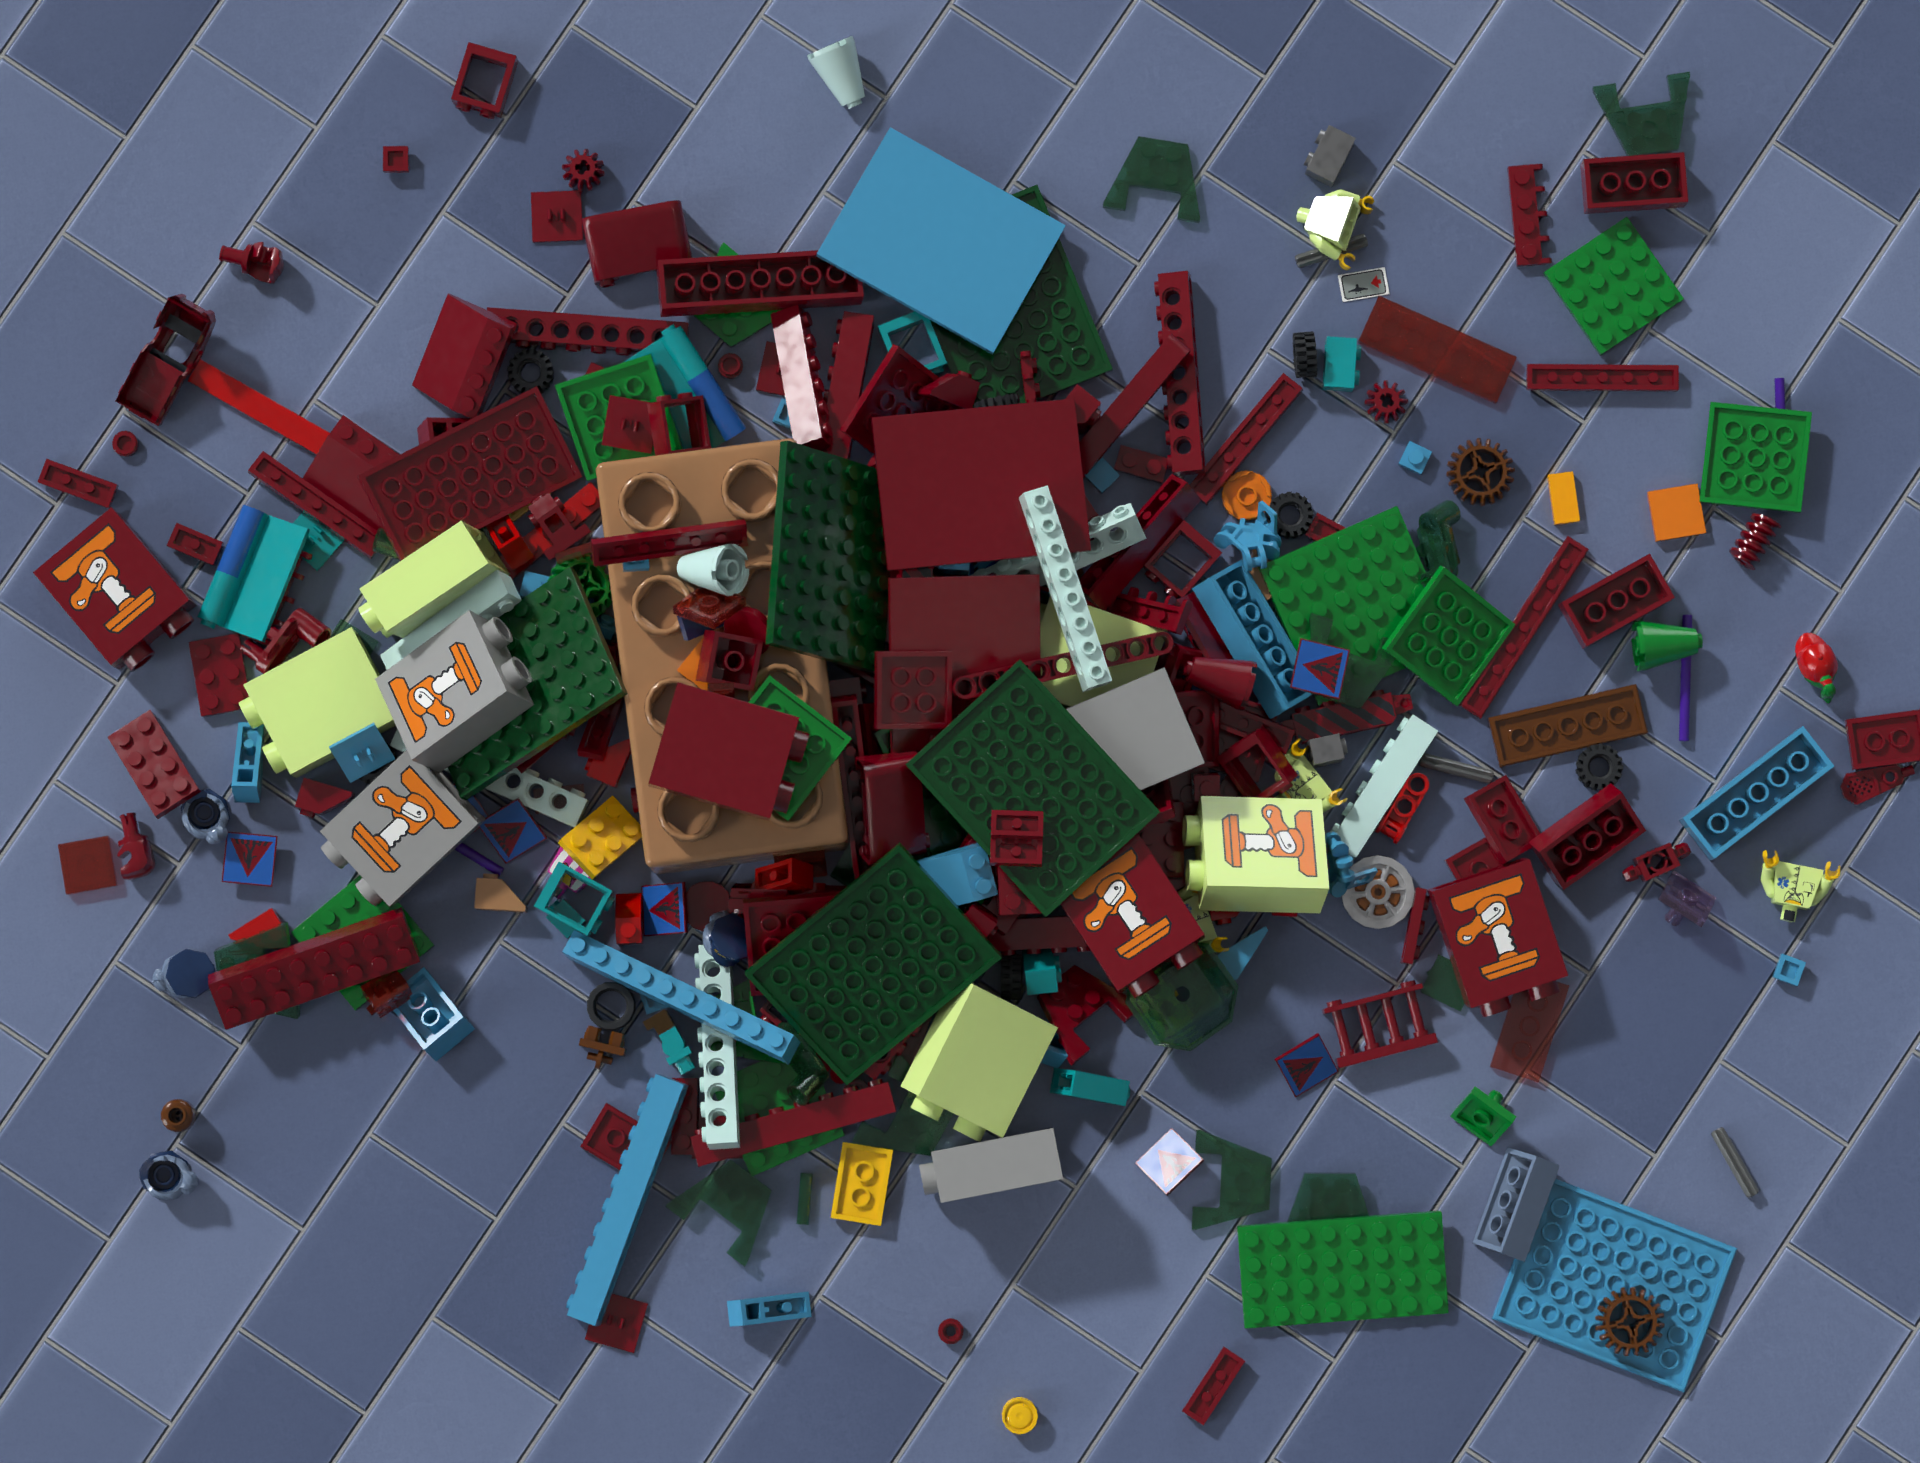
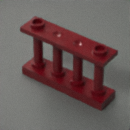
M1415 980L1401 983V989L1344 1004H1342L1341 999L1326 1003L1327 1008L1322 1009V1013H1332L1342 1051L1339 1052L1340 1058L1335 1059L1337 1069L1438 1043L1436 1033L1429 1034L1428 1029L1425 1030L1415 990L1422 989L1423 984L1416 985ZM1404 993L1415 1028L1414 1038L1404 1040V1036L1400 1035L1391 1001L1392 996ZM1381 1000L1391 1037L1389 1039L1390 1044L1380 1047L1379 1042L1376 1043L1366 1003ZM1354 1006L1357 1008L1366 1042L1364 1046L1365 1051L1355 1053V1050L1351 1049L1341 1011L1342 1009Z

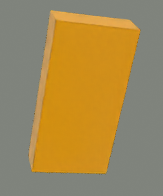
M1573 471L1548 474L1547 480L1554 525L1580 522Z

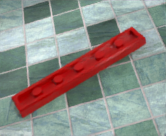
M201 359L188 379V382L316 455L330 434L328 431Z

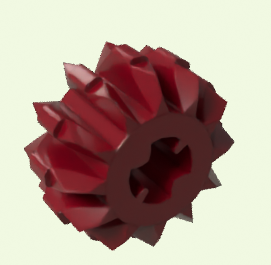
M584 149L583 155H580L578 150H574L575 158L567 155L566 160L569 164L562 165V170L566 171L563 178L564 180H570V188L578 184V191L582 192L584 186L587 185L588 190L592 191L591 183L600 185L601 181L598 177L605 175L604 170L600 169L604 166L602 160L596 161L598 159L596 152L589 156L588 149ZM583 166H587L588 171L581 175L579 170H582Z
M1387 380L1383 382V389L1378 383H1375L1373 385L1375 392L1368 390L1366 393L1372 399L1364 401V405L1373 406L1367 410V414L1371 415L1376 412L1377 414L1374 418L1376 422H1378L1381 416H1384V424L1389 423V416L1395 422L1398 421L1397 413L1404 414L1406 411L1400 405L1408 403L1407 399L1399 398L1405 394L1404 389L1396 392L1397 383L1388 388L1389 383ZM1382 397V399L1384 400L1385 397H1389V403L1392 406L1390 407L1389 405H1387L1386 408L1383 407V401L1380 400V398Z

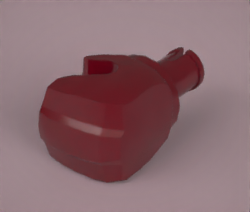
M257 242L254 245L248 244L244 250L223 245L220 250L219 260L221 262L238 264L241 266L242 273L249 274L262 282L274 284L284 269L281 250L277 247L263 246L264 242Z
M134 812L126 813L127 816L125 814L119 816L124 838L118 841V846L121 849L117 857L125 858L128 854H132L129 862L120 869L121 876L125 880L147 876L156 865L148 836L139 834L136 813Z

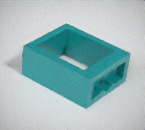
M914 311L878 326V331L888 353L892 347L889 336L924 323L938 358L937 361L924 366L936 376L944 372L943 368L947 367V361L928 318Z
M558 862L534 907L590 937L591 933L596 934L603 922L600 920V917L604 910L607 912L610 910L615 898L612 897L614 893L612 890ZM566 873L604 894L586 927L548 907Z

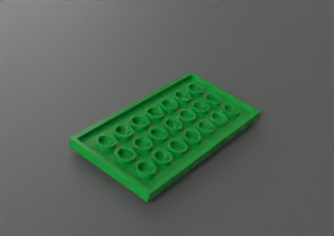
M1441 1210L1237 1226L1245 1329L1449 1313Z

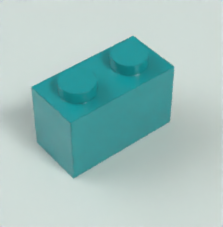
M1326 337L1322 390L1353 392L1354 385L1359 386L1360 370H1355L1356 360L1360 361L1361 345H1357V338Z
M1051 948L1041 949L1042 953L1026 954V950H1022L1027 995L1058 992L1057 982H1062L1059 956H1054Z

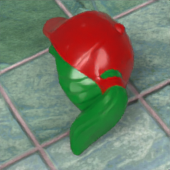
M1804 633L1799 637L1795 646L1799 669L1806 681L1822 689L1820 696L1825 702L1830 703L1836 694L1833 680L1838 670L1837 658L1832 648L1821 637L1813 633Z

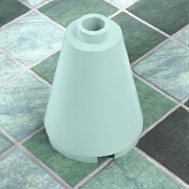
M853 36L807 55L809 62L841 106L847 104L848 109L862 103L860 98L865 97Z
M725 544L682 556L677 564V573L683 581L725 596H733L735 593H740L747 584L749 569L745 566V560H748L740 546Z

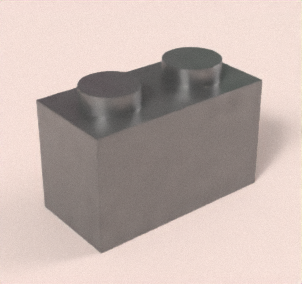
M1331 125L1328 126L1326 131L1321 129L1315 141L1318 144L1315 153L1309 152L1304 162V166L1307 167L1305 174L1332 187L1356 138Z
M1339 733L1310 739L1306 743V747L1309 745L1307 752L1313 768L1339 763L1345 758L1344 755L1348 753L1345 738L1340 739Z

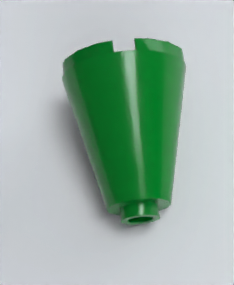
M1634 621L1632 623L1631 631H1636V636L1631 639L1634 664L1638 666L1637 671H1645L1698 654V650L1703 647L1702 635L1697 633L1695 628L1645 621Z

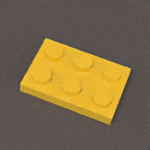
M611 796L563 836L558 844L593 880L642 839L641 825L614 796Z
M847 1142L842 1143L831 1218L881 1226L893 1150Z

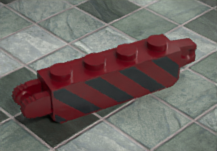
M1383 689L1370 692V697L1360 699L1359 695L1344 698L1345 702L1335 704V701L1332 700L1321 703L1320 708L1310 710V706L1296 708L1295 713L1290 716L1291 720L1280 722V724L1296 729L1294 734L1295 740L1301 738L1298 743L1302 745L1306 744L1310 739L1338 733L1340 736L1389 726L1394 722L1397 715L1412 710L1413 704L1410 694L1391 695V692L1384 693Z

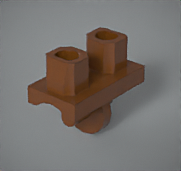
M588 1026L584 1039L580 1038L579 1046L599 1050L598 1054L588 1052L587 1055L588 1060L596 1061L595 1069L600 1070L602 1063L612 1065L613 1057L604 1056L605 1052L625 1057L627 1050L624 1048L625 1034L611 1031L609 1044L599 1042L602 1028Z

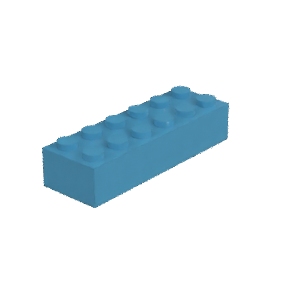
M1242 559L1192 588L1234 660L1257 662V668L1252 667L1251 672L1256 674L1252 690L1269 719L1274 718L1313 694L1290 688L1297 651L1250 572L1245 571Z
M1802 726L1682 817L1679 822L1707 858L1713 860L1828 772L1834 765L1804 726Z

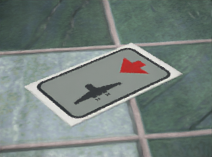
M1385 267L1338 275L1343 302L1390 294Z

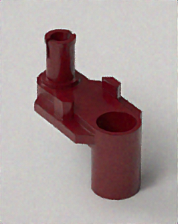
M298 608L289 616L280 630L271 627L266 636L271 642L265 650L251 639H247L244 643L251 650L241 645L240 652L255 661L256 669L264 674L281 665L300 639L315 647L328 640L332 630L303 608Z

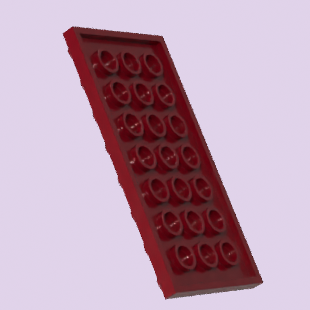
M537 386L357 476L400 561L460 521L480 529L532 503L538 496H545L582 477Z

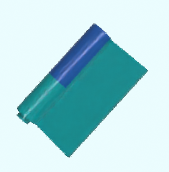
M674 324L661 332L663 337L626 360L629 361L651 353L665 395H671L672 399H678L677 394L692 392L693 397L703 395L711 448L717 447L746 429L741 418L681 326L677 328ZM685 405L670 407L683 449L692 448Z
M243 505L197 616L202 619L200 624L212 629L217 625L265 643L267 633L272 626L310 530Z

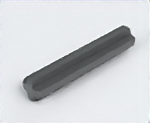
M1365 234L1351 237L1346 251L1342 250L1341 253L1346 254L1367 247L1368 241ZM1317 248L1295 256L1298 268L1330 259Z
M1424 753L1419 761V766L1487 784L1492 782L1494 771L1427 753Z
M1723 1127L1717 1128L1711 1135L1745 1196L1749 1198L1756 1195L1759 1189Z

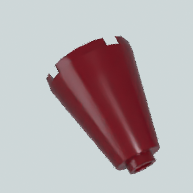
M1193 657L1192 661H1187L1183 675L1187 676L1189 683L1236 710L1242 711L1245 707L1241 706L1242 701L1248 702L1253 689L1256 674L1251 672L1252 667L1257 668V662Z

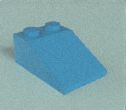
M978 843L917 860L956 905L971 903L998 895L988 854Z
M425 967L385 999L420 1046L435 1061H438L475 1030L466 1016Z

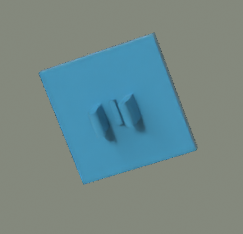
M375 723L329 746L350 783L395 760Z

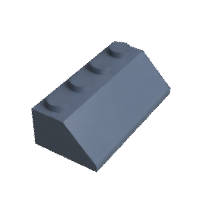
M1507 1147L1473 1243L1525 1262L1527 1254L1530 1252L1535 1232L1539 1227L1543 1210L1548 1202L1551 1188L1557 1178L1560 1165Z

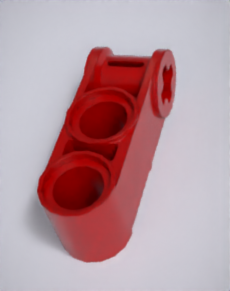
M1415 773L1407 778L1388 812L1384 814L1375 830L1376 833L1381 832L1393 839V843L1396 845L1428 791L1429 780L1424 774ZM1413 778L1423 780L1424 788L1422 791L1415 792L1411 789L1410 783ZM1402 799L1408 800L1411 804V810L1407 814L1401 813L1397 808L1398 802ZM1386 825H1388V826L1392 827L1393 829H1395L1396 832L1393 831L1392 829L1388 828Z

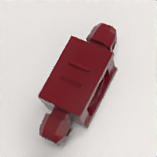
M1669 842L1632 859L1635 867L1631 865L1622 871L1625 881L1631 882L1639 879L1638 876H1640L1642 882H1645L1681 866L1677 858L1681 860L1689 856L1691 850L1688 844L1681 843L1675 845V849H1673ZM1655 855L1660 858L1666 856L1667 860L1663 861L1660 869H1654L1653 867L1647 869L1646 865L1650 863L1652 856Z

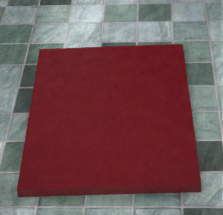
M1075 399L871 418L887 571L1038 557L1019 497L1024 492L1047 485L1070 553L1091 551Z
M1040 574L888 578L889 651H952V681L960 676L1013 665L1018 660L1027 662L1041 658ZM1035 664L1032 667V673L1037 678L1041 677V666ZM986 675L982 680V684L986 689L993 684V679L989 675ZM965 681L959 682L957 686L958 692L966 695L969 690L968 684ZM952 696V721L978 697L959 700ZM945 728L890 729L891 753L916 751L918 753L929 743L931 735L937 736Z

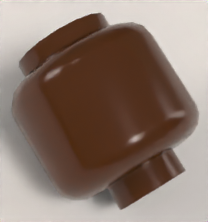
M173 1099L167 1102L161 1111L163 1125L173 1132L189 1130L196 1120L194 1106L183 1099Z

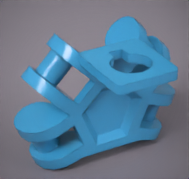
M1263 501L1258 503V516L1255 523H1247L1246 518H1240L1239 525L1232 522L1225 523L1221 528V532L1217 533L1214 537V543L1217 547L1225 549L1228 545L1233 544L1242 552L1246 572L1252 571L1255 567L1265 569L1267 568V559L1274 560L1280 556L1282 541L1281 537L1277 534V513ZM1264 511L1270 516L1271 523L1269 524L1267 523ZM1256 549L1257 557L1251 558L1249 550Z
M1336 832L1325 834L1326 847L1330 848L1326 855L1331 867L1328 869V893L1334 897H1341L1346 893L1347 889L1371 882L1378 872L1377 868L1354 873L1350 869V866L1353 865V857L1348 855L1349 847L1345 842L1341 841L1340 836Z

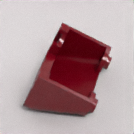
M680 200L608 212L582 219L595 285H600L601 288L614 286L615 281L619 280V277L657 270L658 260L692 258L684 211Z
M916 751L855 757V770H859L860 779L858 781L862 791L865 834L862 835V838L867 843L861 845V855L868 865L876 863L898 843H901L912 856L925 854L926 848H930L929 833H925L922 782L905 765L917 754Z

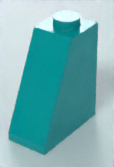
M1054 1068L1050 1093L1126 1106V1101L1130 1097V1081L1081 1071Z

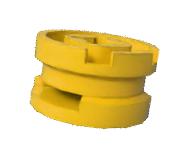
M1024 1397L1008 1400L1003 1406L1001 1413L1005 1427L1016 1434H1025L1031 1431L1038 1419L1037 1409L1033 1402Z

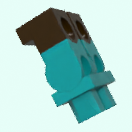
M667 1009L643 1021L647 1031L655 1029L662 1041L663 1052L670 1056L666 1058L669 1065L675 1063L681 1075L696 1067L689 1056L693 1051L690 1046L686 1047L685 1040Z

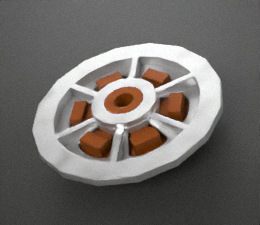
M1376 855L1363 858L1351 866L1350 869L1354 873L1375 867L1378 872L1371 882L1347 889L1346 893L1342 896L1345 909L1352 919L1365 927L1381 929L1391 927L1405 918L1412 907L1415 890L1412 877L1402 864L1392 858Z

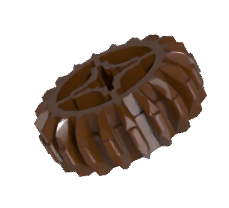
M1481 438L1476 439V446H1473L1471 440H1467V450L1464 446L1459 445L1457 449L1461 455L1453 452L1451 457L1456 462L1448 461L1447 463L1449 468L1454 469L1446 473L1447 477H1454L1453 480L1449 481L1448 485L1458 486L1453 491V494L1457 495L1462 491L1464 494L1460 500L1464 502L1469 496L1471 497L1470 505L1472 506L1475 504L1476 499H1479L1481 507L1484 506L1485 498L1488 499L1491 505L1494 504L1495 498L1493 495L1501 500L1504 496L1500 489L1504 492H1509L1510 487L1505 482L1513 483L1514 478L1507 476V474L1514 473L1515 468L1506 466L1513 462L1512 458L1504 460L1503 457L1508 451L1505 449L1499 453L1497 451L1500 447L1499 443H1496L1491 448V439H1487L1484 446H1482ZM1477 453L1488 454L1496 462L1485 463ZM1469 455L1472 469L1466 472V474L1461 475V463ZM1477 466H1480L1481 469H1489L1483 475V478H1480V475L1478 477L1473 475L1478 469ZM1500 469L1499 483L1495 488L1491 489L1489 475ZM1465 482H1477L1484 492L1470 489Z
M1625 1287L1620 1288L1621 1296H1618L1615 1291H1611L1610 1293L1614 1300L1611 1301L1609 1298L1604 1297L1603 1301L1607 1304V1307H1597L1599 1311L1604 1312L1603 1316H1595V1320L1602 1321L1603 1325L1595 1326V1329L1597 1331L1604 1330L1605 1332L1599 1336V1339L1605 1340L1609 1338L1605 1347L1610 1348L1615 1344L1614 1353L1616 1354L1621 1351L1622 1347L1624 1348V1356H1629L1630 1349L1633 1350L1635 1356H1639V1347L1645 1353L1649 1352L1646 1343L1648 1342L1650 1345L1656 1346V1341L1652 1339L1653 1335L1659 1338L1662 1337V1334L1656 1331V1327H1665L1664 1323L1657 1322V1318H1663L1664 1313H1655V1310L1659 1309L1661 1305L1655 1303L1651 1306L1650 1303L1654 1300V1296L1650 1295L1644 1299L1646 1291L1643 1289L1639 1291L1638 1296H1636L1635 1287L1630 1288L1629 1295H1627ZM1629 1300H1635L1642 1304L1648 1314L1636 1315L1632 1306H1630ZM1622 1302L1621 1316L1610 1322V1315L1613 1309ZM1628 1314L1631 1318L1641 1319L1632 1324L1634 1327L1631 1329L1628 1325H1618V1323H1622L1624 1319H1627L1626 1316ZM1650 1322L1647 1333L1638 1341L1639 1326ZM1623 1328L1627 1333V1337H1629L1630 1343L1618 1340L1611 1329Z

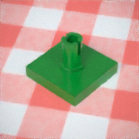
M1476 1086L1450 1115L1452 1119L1490 1147L1516 1118L1514 1114L1500 1105L1503 1100L1500 1092L1492 1090L1487 1095Z

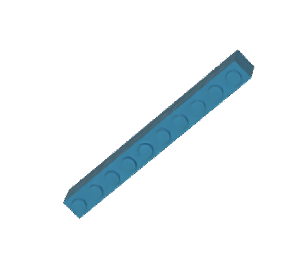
M576 930L573 931L562 951L569 960L788 1065L800 1044L795 1035Z
M655 1074L654 1078H650L646 1088V1092H649L645 1102L642 1101L637 1112V1116H640L637 1126L634 1125L629 1133L628 1140H631L628 1150L625 1149L620 1158L619 1163L622 1164L620 1172L614 1175L611 1182L612 1194L610 1198H606L603 1204L602 1212H604L602 1221L597 1222L594 1228L593 1236H595L593 1245L589 1246L586 1250L584 1270H580L576 1277L575 1284L578 1285L575 1294H571L567 1301L566 1308L569 1309L567 1316L593 1326L601 1325L689 1085L661 1074Z

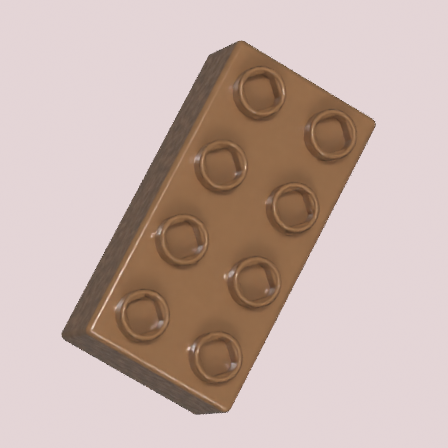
M792 438L602 462L596 467L604 537L745 519L747 524L748 546L741 548L748 560H745V566L749 569V577L744 589L738 594H733V596H725L680 579L677 573V564L684 555L649 559V571L623 572L622 563L608 565L621 675L628 693L624 698L644 856L647 866L656 874L842 851L850 846L839 757L789 822L774 810L770 820L767 821L648 786L677 683L698 688L694 682L686 679L677 669L701 641L704 634L689 641L684 640L677 616L716 599L724 598L729 614L735 609L748 606L759 610L768 617L780 442L788 440L797 443ZM724 626L713 631L724 632ZM770 646L760 656L754 691L730 687L725 693L727 697L749 702L770 675L834 724L827 661Z

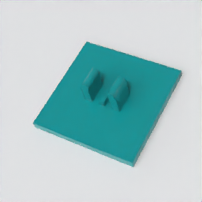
M304 512L293 522V524L310 530L302 551L312 554L313 557L312 560L305 559L304 557L303 559L318 571L344 540Z

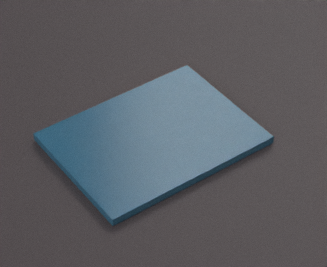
M890 127L816 256L993 355L1066 225Z
M1556 1179L1539 1221V1227L1532 1240L1530 1252L1527 1254L1525 1262L1513 1259L1492 1319L1685 1392L1737 1248ZM1625 1287L1627 1295H1629L1631 1287L1636 1288V1296H1638L1641 1289L1645 1290L1644 1299L1650 1295L1654 1296V1300L1650 1303L1651 1306L1655 1303L1661 1305L1659 1309L1655 1310V1313H1664V1317L1657 1318V1322L1664 1323L1665 1327H1656V1331L1660 1332L1662 1337L1659 1338L1653 1335L1652 1339L1656 1341L1657 1345L1652 1346L1647 1342L1646 1345L1649 1348V1352L1645 1353L1639 1347V1356H1635L1632 1349H1630L1629 1356H1624L1623 1347L1618 1354L1614 1353L1615 1344L1610 1348L1605 1347L1609 1338L1605 1340L1599 1339V1336L1605 1333L1604 1330L1597 1331L1595 1329V1326L1603 1325L1602 1321L1595 1320V1316H1603L1604 1314L1597 1307L1603 1306L1606 1308L1607 1304L1604 1303L1603 1298L1607 1297L1611 1301L1614 1300L1611 1296V1291H1615L1618 1296H1621L1620 1288ZM1629 1300L1630 1306H1632L1636 1315L1648 1314L1642 1304L1635 1300ZM1622 1302L1613 1309L1610 1315V1322L1621 1316ZM1628 1314L1626 1316L1627 1319H1624V1322L1618 1323V1325H1628L1631 1329L1634 1327L1632 1324L1641 1319L1631 1318ZM1650 1322L1639 1326L1638 1341L1647 1333ZM1623 1328L1611 1329L1618 1340L1630 1343L1629 1337H1627V1333Z

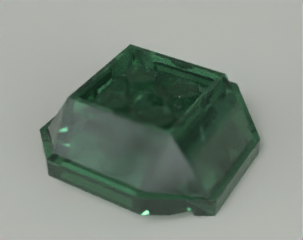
M1198 942L1197 944L1204 954L1179 971L1172 961L1155 970L1154 972L1159 978L1160 983L1135 999L1129 989H1127L1125 1004L1154 1045L1190 1052L1232 1022L1238 984L1209 944ZM1179 987L1186 988L1189 992L1188 1000L1184 1002L1178 1001L1175 997L1176 989Z

